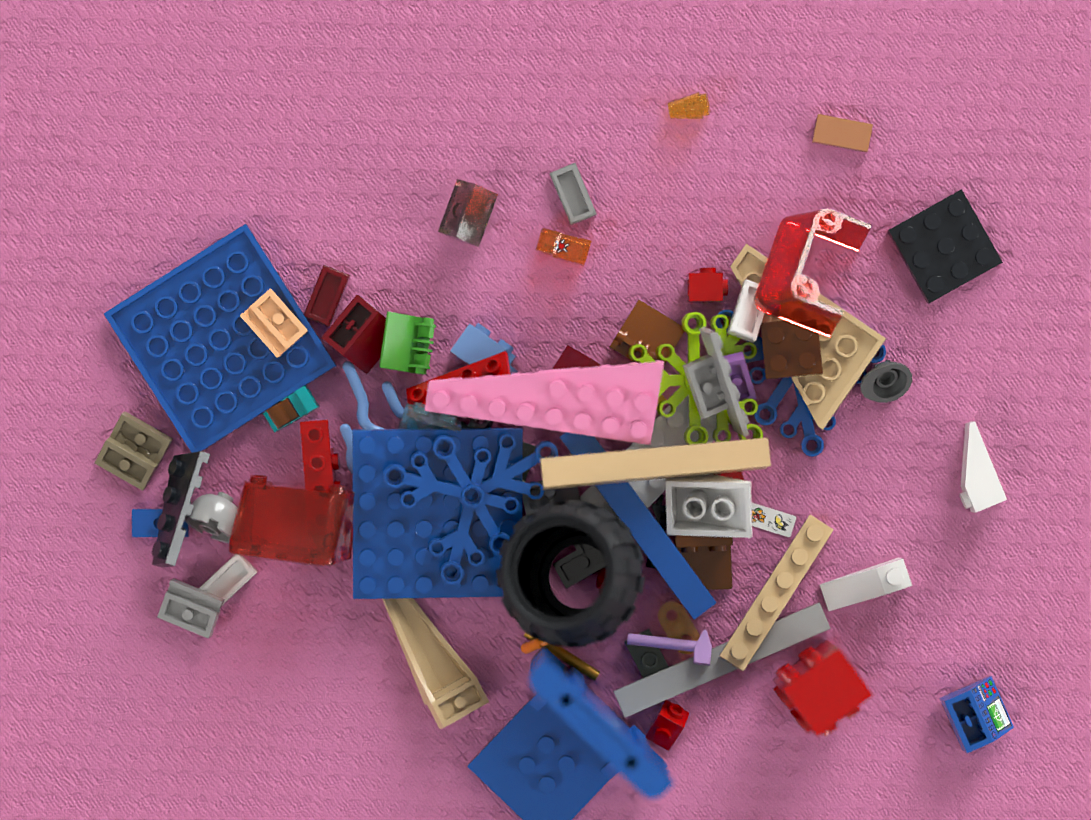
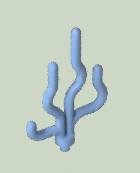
M346 361L343 364V370L357 399L356 415L359 425L362 429H384L374 425L369 420V402L353 363ZM385 381L382 384V390L394 415L406 424L407 429H418L414 416L400 404L391 382ZM342 424L340 432L347 447L346 463L352 473V430L348 424Z

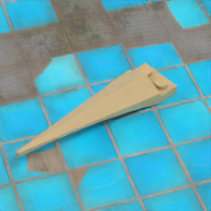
M413 598L382 599L424 705L427 704L439 729L445 728L489 702L477 677L453 650Z

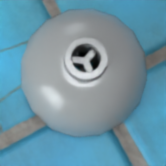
M218 492L217 495L206 494L192 502L194 504L192 514L185 522L200 533L206 531L212 534L210 537L212 539L233 544L240 533L242 515L239 508L232 503L234 499L230 495Z

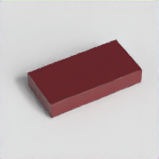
M323 265L304 312L305 317L330 327L350 275Z

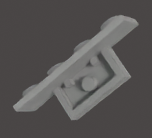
M706 327L699 328L707 355L683 365L699 415L705 419L726 409L733 431L745 437L749 435L746 426L749 424L746 413L739 406L738 399H740V394L736 385L731 382L729 376L731 367L727 359L723 358L720 349L723 347L722 340L717 332Z

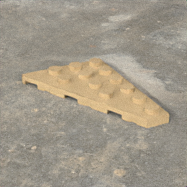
M746 244L730 267L741 287L743 281L747 279L772 289L762 323L811 317L818 318L823 374L791 378L818 427L823 430L886 341V338Z

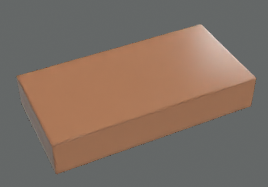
M817 114L812 142L867 153L873 124Z

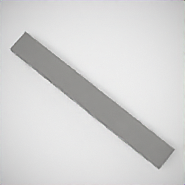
M820 603L813 604L776 620L748 664L831 629ZM728 642L712 648L710 666L693 664V656L614 690V695L623 716L628 717L738 669L719 657Z

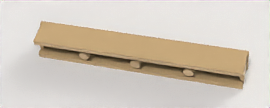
M768 438L542 458L540 461L543 490L762 470L771 466Z

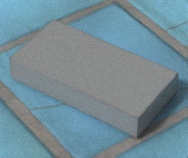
M576 163L550 173L570 225L597 215Z

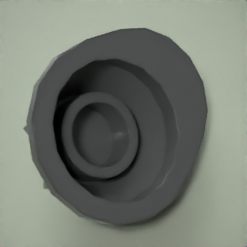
M885 360L875 365L863 377L860 390L864 397L869 400L882 403L892 402L902 397L909 390L912 384V373L902 363Z

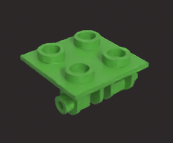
M387 311L379 367L426 375L427 369L430 370L431 355H428V353L433 352V350L428 348L429 344H434V341H430V338H433L434 328H436L434 319Z

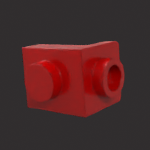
M665 700L658 715L647 730L645 738L669 751L684 729L689 712L680 705Z

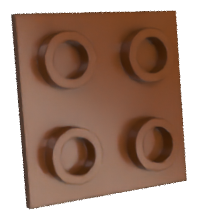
M638 300L610 345V348L633 361L629 357V349L635 344H641L646 347L647 353L655 361H662L656 355L657 347L661 344H670L675 348L685 331L677 322ZM639 347L635 348L634 356L640 358L642 350ZM664 347L661 350V354L666 358L669 356L670 351L667 347Z

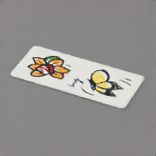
M751 502L752 526L786 537L791 536L796 516Z

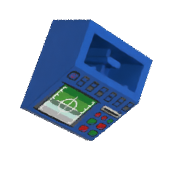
M992 676L939 698L961 749L966 753L996 741L1014 728Z

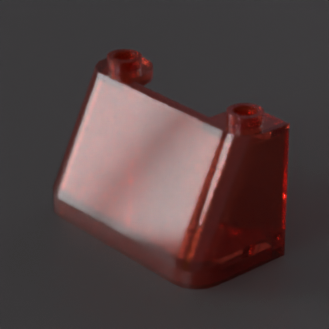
M251 475L250 479L245 480L229 540V553L320 566H332L349 560L352 553L355 492L347 491L344 485H329V489L322 491L273 485V482L267 481V476Z

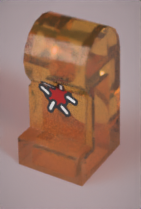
M542 228L535 250L584 267L592 241Z

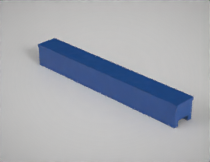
M568 432L560 436L561 441L572 456L606 453L595 436ZM628 482L594 485L617 517L631 530L633 539L694 620L717 603Z

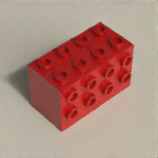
M825 640L816 648L810 646L798 655L799 660L793 665L786 663L775 672L777 676L773 679L777 686L772 689L790 709L789 712L807 734L812 731L817 737L820 734L827 736L838 727L836 723L843 717L850 719L861 710L860 705L873 696L870 689L841 650L828 640Z

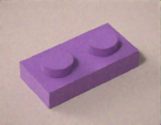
M743 351L723 356L730 364L731 373L729 376L731 382L736 385L739 391L740 399L738 401L746 398L756 399L755 389Z

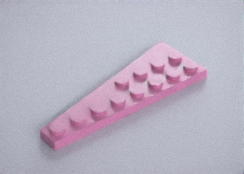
M664 361L634 362L614 366L600 365V367L580 369L577 367L543 370L535 373H511V375L501 376L487 375L467 379L431 380L428 383L425 411L650 445Z

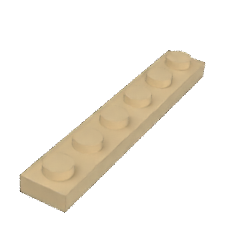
M808 516L719 657L742 672L745 670L834 529L814 516Z

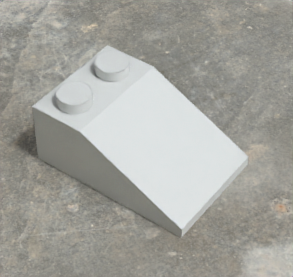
M714 474L666 479L667 535L752 537L750 481Z

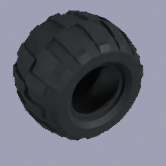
M576 500L568 502L555 501L538 507V511H535L530 516L525 515L513 526L514 533L509 540H504L499 554L502 555L500 569L496 570L497 586L502 588L504 594L502 602L510 617L515 618L523 631L531 637L550 645L572 648L586 647L588 644L597 641L601 642L617 632L616 629L623 622H627L636 610L635 602L638 594L643 592L645 580L641 572V565L644 561L640 547L635 543L631 530L624 522L604 508ZM575 544H586L598 549L603 554L606 568L605 581L599 596L589 607L581 609L571 608L560 602L551 590L549 582L550 567L555 557L565 548Z

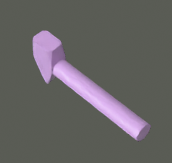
M703 630L698 641L628 633L627 645L694 652L693 664L710 666L712 646L707 630Z

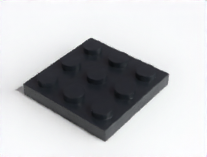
M962 189L887 231L928 304L1003 263Z

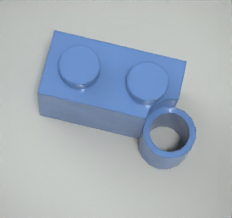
M469 323L450 350L467 364H472L506 351L510 366L516 357L512 354L514 348L502 339L498 343L489 337L491 331L479 323L475 327ZM510 366V373H518L515 368Z

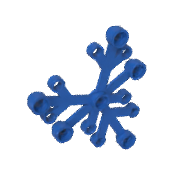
M726 309L720 311L717 315L722 314L732 319L734 312ZM718 318L716 320V326L718 328L723 327V325L721 324V318ZM758 335L753 343L758 349L757 353L752 359H745L746 363L764 360L762 338ZM884 345L879 349L877 357L873 358L870 363H878L885 358L886 348ZM751 351L744 352V354L749 356ZM755 367L749 371L754 384H760L766 379L765 368ZM755 370H759L762 373V379L759 381H755L752 378V373ZM782 378L767 402L758 405L754 418L760 425L772 424L777 418V406L791 385L794 384L798 406L788 421L781 424L779 431L784 438H792L796 435L797 427L801 422L804 438L800 444L801 450L807 456H817L823 451L824 442L820 436L815 434L814 418L792 378ZM762 409H767L770 412V417L767 420H763L760 417ZM834 416L831 418L832 425L828 428L825 427L823 430H831L835 427L836 419ZM787 424L793 427L791 435H786L783 432V428ZM809 440H814L817 444L816 449L813 451L807 449L806 445Z
M503 433L498 439L500 449L493 475L482 482L486 465L491 461L490 451L485 447L475 450V465L470 480L455 455L456 444L454 440L447 435H441L434 440L433 451L438 458L445 459L460 486L438 481L428 465L427 456L423 452H415L410 458L411 465L419 471L421 476L405 472L404 468L398 464H391L385 468L383 478L389 487L399 488L403 484L418 487L413 491L406 490L401 494L400 502L405 508L415 507L419 500L433 492L458 497L463 505L457 530L442 539L435 538L431 540L428 545L430 553L435 557L442 556L448 548L452 547L449 561L445 562L440 569V575L445 583L455 585L462 580L464 572L460 561L464 549L467 553L468 562L472 566H480L485 560L482 550L476 547L468 534L474 510L491 537L489 540L491 551L495 555L502 556L499 554L501 548L496 547L495 542L499 538L509 540L510 536L500 532L485 505L501 508L505 512L513 514L518 511L520 504L518 499L512 495L501 497L489 494V492L499 487L527 494L532 499L541 498L544 494L541 483L537 481L527 483L513 478L540 463L542 458L558 457V449L552 442L542 441L538 443L534 453L507 468L510 453L516 445V440L512 434ZM505 437L512 438V444L508 447L502 445V440ZM443 441L449 443V448L446 451H440L438 448L439 444ZM544 447H549L551 450L547 457L541 456L540 453ZM479 452H487L488 457L485 461L478 460L477 455ZM417 456L424 457V463L420 466L414 464V459ZM393 470H397L400 473L399 478L396 480L389 478V474ZM539 486L540 492L537 495H532L530 493L531 487ZM470 490L477 491V497L473 500L467 498V493ZM408 494L414 496V501L411 504H406L403 501L404 497ZM508 500H514L516 502V505L513 509L506 508V502ZM435 543L442 544L443 547L440 552L432 550V546ZM476 552L480 553L481 559L473 562L471 555ZM449 567L456 568L457 572L454 576L446 574V570Z

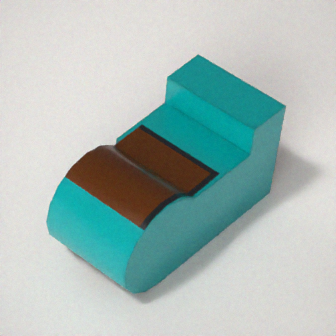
M304 385L281 400L280 403L265 411L263 415L274 433L320 408L308 387Z

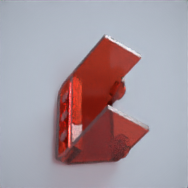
M820 209L783 218L777 229L754 295L755 306L764 313L831 337L844 311L818 302V284L812 278L802 275L814 235L859 251L872 225L832 209Z

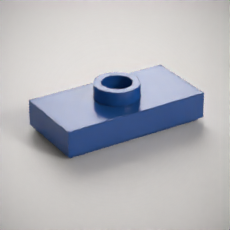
M132 509V537H157L159 531L157 523L163 509ZM183 522L182 527L186 529L184 537H189V525Z

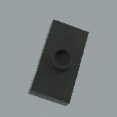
M649 628L639 633L640 635L653 636ZM627 640L624 641L643 678L669 667L659 648L627 645Z

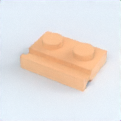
M271 288L240 315L277 358L308 332L307 328Z

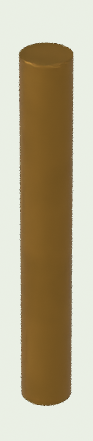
M525 632L524 637L529 640L535 639ZM550 644L545 646L557 658L575 667L593 681L598 677L599 670L563 647Z

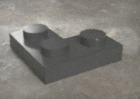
M575 544L576 551L553 563L566 589L605 568L603 554L598 549L586 544Z

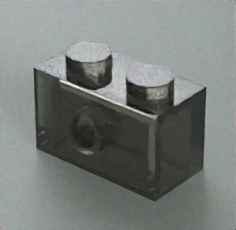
M457 179L438 232L460 242L479 247L498 194L477 184Z

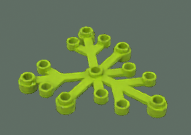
M699 312L687 313L682 319V328L687 333L688 363L700 358L699 328L706 327V319ZM719 314L712 317L710 325L722 340L723 347L720 349L723 356L742 352L744 347L748 345L752 351L749 356L744 354L745 359L755 357L757 348L753 343L744 342L741 345H735L741 338L731 334L727 335L729 320L725 315ZM691 318H694L697 322L694 329H691L688 325V321ZM718 318H722L724 321L722 328L716 326ZM635 344L630 347L628 353L633 361H639L640 363L656 362L647 353L645 346ZM661 344L656 349L657 357L662 361H667L680 375H669L663 369L658 398L669 386L680 387L668 400H663L658 404L657 411L662 417H671L675 414L676 407L688 396L689 427L684 432V441L687 445L707 443L708 432L701 426V417L683 365L686 363L675 353L672 345ZM637 347L642 350L640 358H636L633 353ZM664 347H667L670 351L669 356L666 358L661 354V350ZM746 398L738 401L740 408L744 410L746 415H753L757 412L758 404L754 399ZM748 401L753 406L750 412H747L744 408L745 403ZM666 403L671 407V411L668 414L662 411V407ZM726 409L716 413V429L712 434L715 442H726L731 439V432L728 429V422L730 424L731 422ZM746 425L747 429L753 432L752 439L763 438V431L758 425ZM721 430L726 433V438L723 441L718 439V433ZM693 431H696L699 435L698 440L695 442L690 438ZM738 433L739 440H747Z

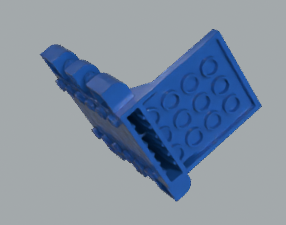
M545 646L533 656L530 663L529 682L536 694L477 754L467 767L522 820H572L617 773L625 777L643 796L650 799L661 797L674 782L669 776L670 772L667 769L666 762L647 744L644 733L634 724L631 727L627 725L585 684L584 676L575 667L571 666L569 669Z

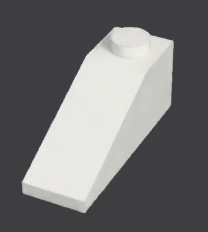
M975 421L965 424L961 488L963 492L960 493V498L965 509L970 508L971 512L976 513L1003 502L1007 498Z
M898 557L819 585L827 609L832 611L910 587L912 583L904 560Z

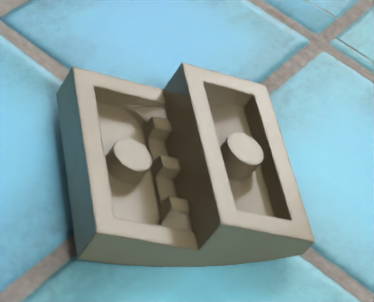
M124 411L110 437L105 441L95 464L143 491L162 461L173 438Z

